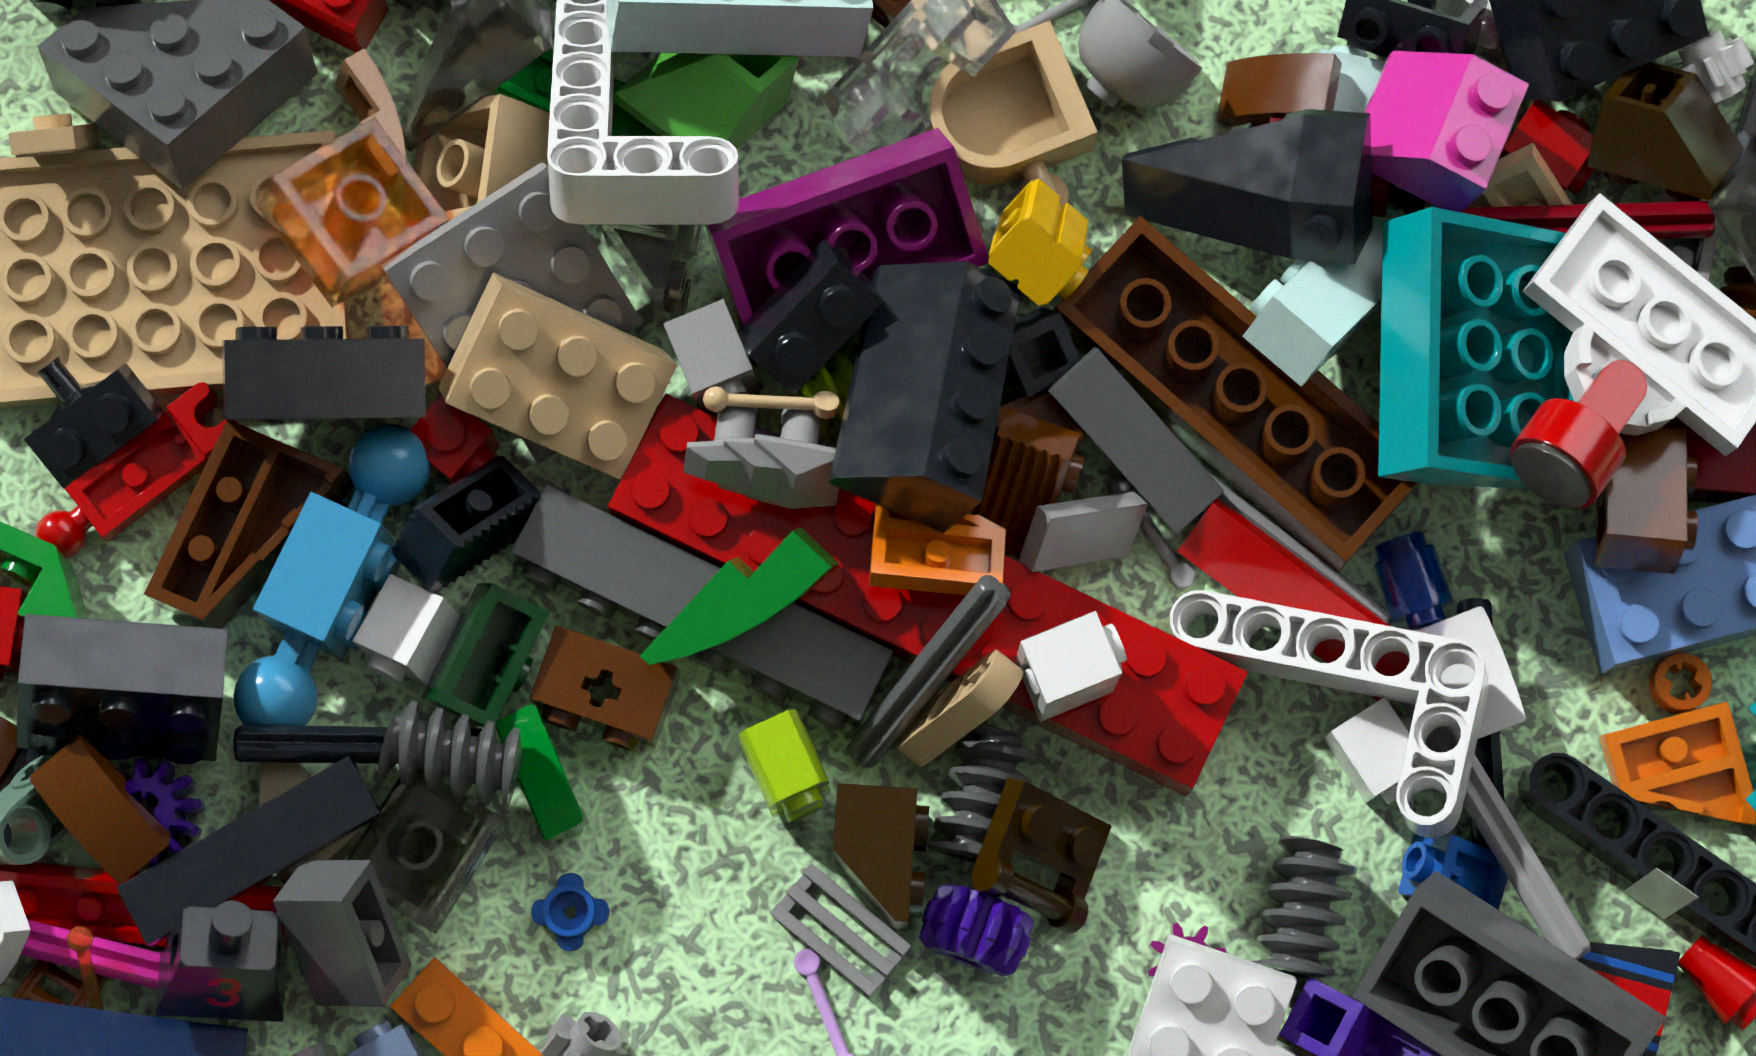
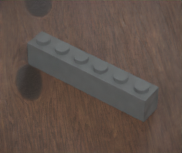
M548 484L545 485L539 501H537L511 551L516 562L524 566L520 575L526 580L551 592H554L558 583L581 594L577 601L579 605L604 618L611 620L615 611L620 612L638 621L635 631L651 641L658 637L721 569ZM793 603L773 618L741 635L693 654L692 659L723 675H727L730 667L754 677L750 687L755 691L781 703L785 702L789 694L811 705L807 713L810 717L828 727L842 731L846 722L860 728L893 661V650Z

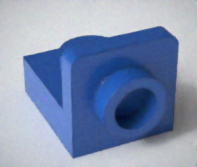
M1415 834L1411 846L1405 852L1402 860L1403 874L1398 892L1410 898L1422 882L1435 871H1438L1499 910L1508 877L1492 851L1453 834H1446L1438 838H1425Z

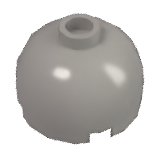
M1099 0L1082 24L1078 40L1079 55L1084 66L1092 74L1085 85L1112 108L1120 100L1139 109L1157 108L1175 99L1188 87L1203 67L1157 25L1154 26L1138 13L1139 10L1126 0Z

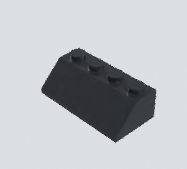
M967 261L880 265L874 271L872 284L884 302L862 326L829 484L944 533L982 502L1021 290L1017 288V284Z

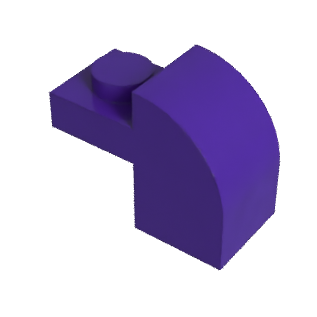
M1311 977L1308 978L1279 1034L1282 1038L1313 1056H1442L1366 1005Z

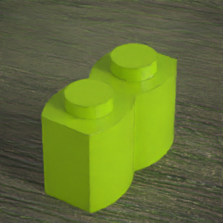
M796 709L787 710L743 730L738 735L742 751L772 817H779L785 814L788 822L792 823L824 808L822 797L830 792L828 786L830 782Z

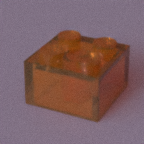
M375 117L272 175L257 206L331 308L386 276L380 266L381 264L438 229L450 219Z

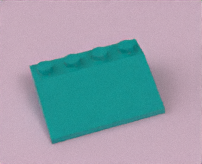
M1435 207L1383 222L1378 477L1430 485L1528 489L1513 469L1509 455L1510 447L1543 402L1554 398L1574 401L1564 377V352L1573 332L1522 291L1566 233Z

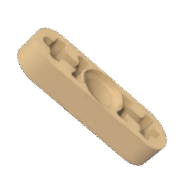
M998 650L991 651L931 697L894 742L893 748L918 767L925 766L995 714L1016 690L1022 679L1023 669Z

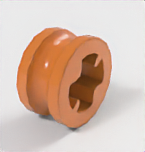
M1676 653L1665 658L1652 670L1649 678V692L1654 702L1663 710L1673 714L1688 712L1702 705L1709 697L1712 689V675L1707 665L1700 658L1689 653ZM1669 668L1672 674H1676L1682 668L1687 669L1691 673L1688 684L1696 689L1692 698L1688 692L1681 695L1679 699L1674 698L1669 693L1672 689V682L1665 678Z

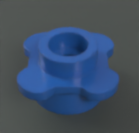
M566 873L560 876L557 887L545 899L535 901L531 909L533 921L537 925L547 926L557 936L558 946L565 951L580 949L583 945L584 936L595 925L606 923L610 914L607 902L603 899H595L584 888L582 877L575 873ZM568 906L576 908L577 913L575 917L567 918L564 911Z

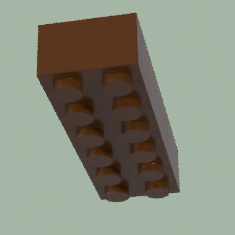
M1142 216L1138 217L1088 271L1086 277L1075 291L1067 298L1062 299L1055 307V311L1061 313L1073 343L1080 352L1086 355L1094 347L1098 348L1179 439L1292 538L1332 567L1337 573L1343 569L1419 484L1417 482L1378 477L1379 423L1319 370L1301 387L1242 337L1257 316Z

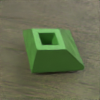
M661 53L614 93L613 101L658 136L718 137L729 141L737 149L787 104L799 58L790 55Z

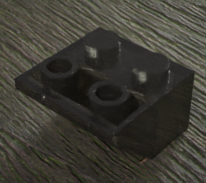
M600 224L611 260L656 328L666 331L663 323L673 320L674 314L682 316L686 313L691 291V279L686 278L688 271L687 254L698 256L705 225Z

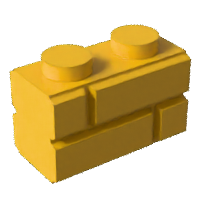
M1040 178L1034 181L1031 180L998 216L988 264L1007 280L1017 279L1019 281L1017 288L1038 306L1048 304L1057 294L1065 299L1075 291L1088 273V269L1083 264L1092 251L1085 244L1089 220L1068 202L1063 205L1059 204L1060 196Z

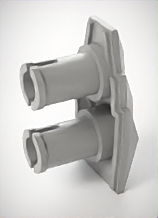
M726 406L725 409L716 413L717 425L713 441L687 442L683 472L718 483L717 488L746 495L745 498L789 509L836 506L839 487L829 484L836 448L818 445L822 418L816 416L813 411L785 409L781 416L782 428L780 437L755 434L754 438V426L757 420L758 408Z

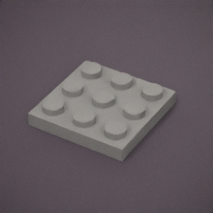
M543 162L380 265L446 369L493 272L625 333L643 323L584 225L564 222L553 214L550 205L548 166ZM479 418V420H481L484 424L489 423L488 421Z

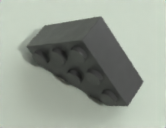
M185 0L87 7L80 10L37 46L56 94L182 190L318 74L306 28L269 0Z

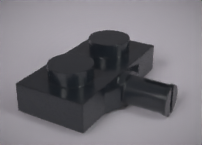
M58 356L38 371L37 375H40L60 400L61 404L56 407L50 420L27 436L24 441L64 489L166 413L127 363L123 364L105 379L88 383L81 387Z

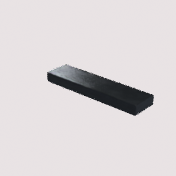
M347 756L116 888L146 945L153 946L169 936L182 909L189 906L216 908L225 901L234 900L381 817L383 813L353 758Z

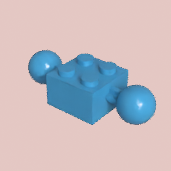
M395 424L379 425L367 430L356 440L348 460L349 475L356 491L348 508L310 492L253 607V610L274 630L284 634V637L274 656L263 657L252 662L237 679L233 701L236 713L244 725L306 726L312 719L318 702L317 686L310 670L319 652L322 651L343 661L349 648L356 651L359 649L353 642V639L368 614L367 611L377 590L380 591L389 574L397 576L401 564L394 557L392 547L396 543L382 523L391 506L405 504L421 493L431 473V464L427 460L425 448L420 439L410 429Z

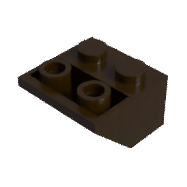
M1648 62L1623 73L1603 96L1587 167L1604 171V175L1608 179L1617 183L1632 185L1644 182L1665 188L1668 195L1678 200L1693 202L1704 199L1712 201L1740 161L1743 147L1697 74Z
M838 783L833 843L834 862L894 931L907 932L909 917H922L925 872L912 871L913 852H926L929 806L916 805L917 788Z

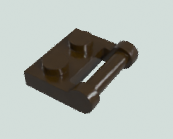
M1008 777L971 876L974 889L989 897L998 898L1003 895L1046 916L1049 924L1054 928L1067 934H1073L1079 931L1087 920L1089 911L1085 897L1112 825L1026 781ZM1015 853L1058 874L1059 878L1054 891L1013 872V867L1010 863L1013 854Z

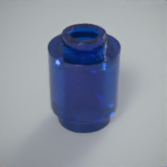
M1424 532L1408 533L1375 546L1379 561L1374 563L1373 566L1393 623L1406 621L1409 630L1412 631L1445 620L1446 616L1443 608L1452 605L1454 600L1434 544H1427Z

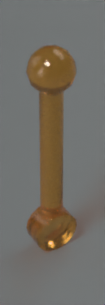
M84 926L74 927L67 935V944L70 949L77 953L89 1007L104 1010L89 950L93 943V934L90 929Z

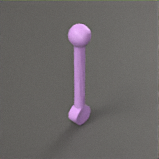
M810 949L801 950L795 956L794 966L797 972L804 975L807 979L836 1056H855L848 1051L817 972L820 966L817 953Z

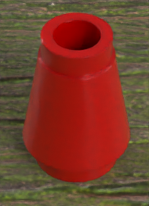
M1701 936L1679 959L1677 966L1685 972V975L1725 1025L1731 1021L1743 1032L1756 1019V969L1716 944L1710 943L1704 936Z

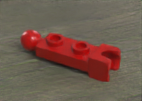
M206 382L195 384L167 406L166 414L65 487L64 489L77 506L70 512L57 510L45 514L36 525L35 537L55 545L64 557L68 559L77 555L83 547L85 532L92 526L108 542L202 471L227 421L224 420L214 427H203L204 416L218 402L216 394Z

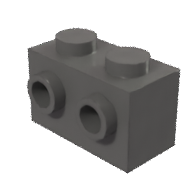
M303 860L273 902L277 909L280 923L284 926L297 958L300 973L306 980L315 1005L384 1007L412 964L372 861Z

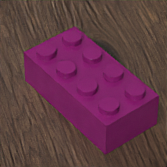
M939 128L739 199L737 212L729 220L722 223L705 225L740 327L824 239L862 272L871 283L874 271L880 265L967 261L980 267L988 264L989 261L955 148Z

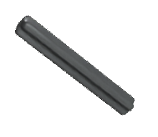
M992 575L981 576L854 734L852 740L847 745V753L850 758L858 760L862 767L865 768L876 766L1006 606L1011 593L1005 584L999 583Z

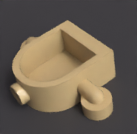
M967 6L958 10L950 20L948 40L952 50L959 56L942 70L935 81L930 96L929 121L915 126L916 135L939 128L954 146L965 180L978 184L997 185L1023 177L1024 181L1019 189L1020 193L1031 180L1034 181L1040 178L1060 196L1059 204L1067 203L1069 193L1066 184L1060 177L1048 172L1047 168L1094 150L1098 131L1051 21L997 40L998 24L991 12L979 6Z

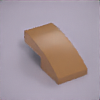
M364 48L344 59L334 85L360 120L350 147L386 196L396 190L406 168L405 144L402 127L391 94L377 66Z

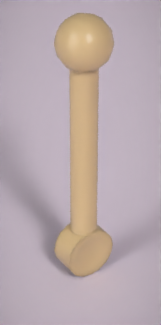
M716 386L706 390L703 396V403L708 410L713 412L722 411L726 406L813 411L820 418L830 419L837 414L839 399L830 391H821L814 398L729 394L724 389Z

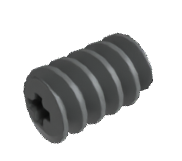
M412 700L401 716L395 715L389 724L380 753L377 775L380 779L387 778L396 764H398L401 783L410 786L422 770H424L425 787L427 791L433 793L437 792L445 780L450 777L451 794L456 799H462L471 786L476 784L477 801L479 805L483 806L489 805L500 790L504 811H507L516 786L523 756L520 728L513 727L504 742L500 743L496 741L495 722L488 720L478 736H473L470 729V717L467 714L461 715L452 730L446 729L444 708L441 707L435 709L426 723L420 722L418 701Z
M983 723L968 733L977 741H964L957 743L955 754L970 766L950 768L948 779L963 791H949L942 794L940 803L954 813L955 816L937 817L933 828L946 837L948 841L929 842L927 848L932 851L976 863L1007 778L1030 783L1031 780L1015 768L1017 763L1036 762L1038 758L1036 753L1023 745L1024 740L1018 735Z
M1281 835L1278 844L1284 850L1294 855V857L1276 859L1272 869L1288 880V882L1270 884L1266 894L1283 907L1267 909L1262 912L1261 920L1277 931V933L1258 935L1255 945L1261 951L1271 956V959L1252 962L1301 978L1332 977L1335 970L1320 961L1318 956L1319 953L1339 951L1341 944L1325 935L1324 930L1325 927L1345 925L1346 918L1330 909V904L1334 901L1351 900L1352 896L1351 892L1335 883L1337 876L1357 874L1358 868L1341 858L1342 851L1344 850L1340 847L1319 840Z

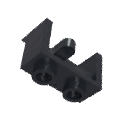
M1346 0L1337 37L1347 40V46L1388 58L1392 51L1474 55L1488 0H1474L1460 18L1435 11L1437 0H1408V2L1402 0Z

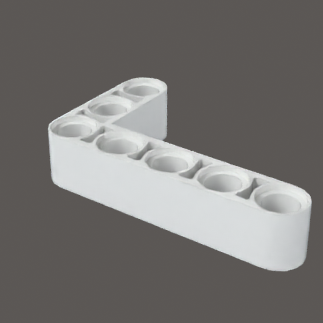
M557 0L547 153L550 205L553 214L558 219L572 224L710 225L729 220L737 212L739 206V163L737 149L729 141L711 136H612L615 52H610L606 0Z
M1193 590L1183 594L1174 603L1170 611V626L1175 637L1245 671L1415 704L1397 786V804L1406 825L1415 834L1422 837H1441L1448 834L1457 825L1462 812L1489 690V678L1485 663L1480 652L1472 644L1458 639L1205 590ZM1201 615L1218 617L1217 627L1209 636L1204 638L1188 636L1190 623L1196 617ZM1275 627L1281 630L1279 642L1273 648L1266 651H1257L1250 648L1252 635L1258 629ZM1337 639L1345 644L1342 656L1334 662L1320 663L1312 659L1315 647L1324 640ZM1391 651L1402 652L1410 658L1407 668L1398 675L1384 676L1376 671L1378 660L1384 654ZM1454 664H1464L1475 671L1472 681L1460 689H1450L1440 683L1442 672ZM1441 726H1450L1461 733L1458 744L1447 752H1435L1426 746V739L1429 733ZM1426 789H1436L1447 796L1444 808L1433 816H1420L1411 810L1414 797Z

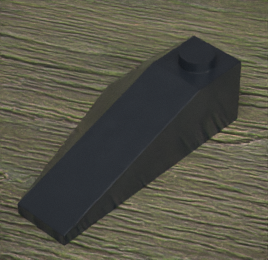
M1305 109L1288 113L1283 120L1253 127L1252 123L1232 127L1230 132L1202 140L1191 137L1126 153L1122 158L1125 216L1137 219L1139 216H1142L1148 222L1289 259L1345 264L1356 263L1373 230L1370 113Z

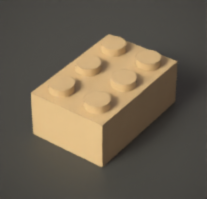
M493 272L438 388L447 404L621 480L677 364L665 350Z

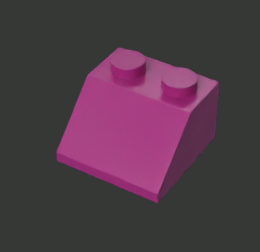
M1392 51L1385 62L1364 113H1370L1372 173L1440 209L1462 212L1486 190L1529 84L1473 54Z

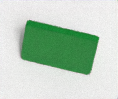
M527 705L498 720L495 728L502 743L513 727L520 728L523 756L517 779L543 839L546 841L574 837L582 833L585 825L583 813L536 705Z

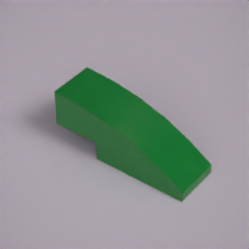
M802 528L793 530L755 571L739 557L728 560L644 650L640 657L648 665L686 657L727 642L779 614L807 594L839 563Z

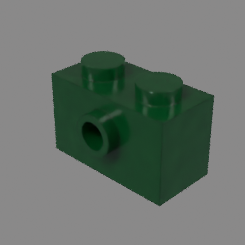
M477 583L421 699L437 707L444 708L445 711L459 718L462 714H467L470 717V723L478 727H484L488 720L494 721L496 724L511 691L517 692L528 676L533 662V658L529 654L550 612L493 583Z

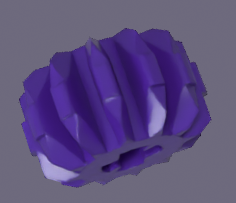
M135 759L132 780L125 772L116 768L126 778L125 790L138 803L141 804L146 800L157 805L153 810L154 816L171 833L170 845L165 848L168 853L174 855L185 849L177 839L181 832L192 838L200 837L202 829L186 821V816L199 814L205 810V804L202 800L196 798L184 799L196 785L192 777L184 775L174 780L175 765L166 760H163L152 772V768L146 759ZM163 851L147 863L149 868L163 861Z
M949 883L940 885L932 900H929L921 919L923 925L919 939L925 947L932 949L936 954L951 959V961L964 964L971 969L975 968L988 974L994 973L1003 977L1014 974L1021 960L1026 957L1032 940L1030 935L1034 921L1028 913L1021 911L1018 906L1004 902L1001 898H992L963 885L956 886Z

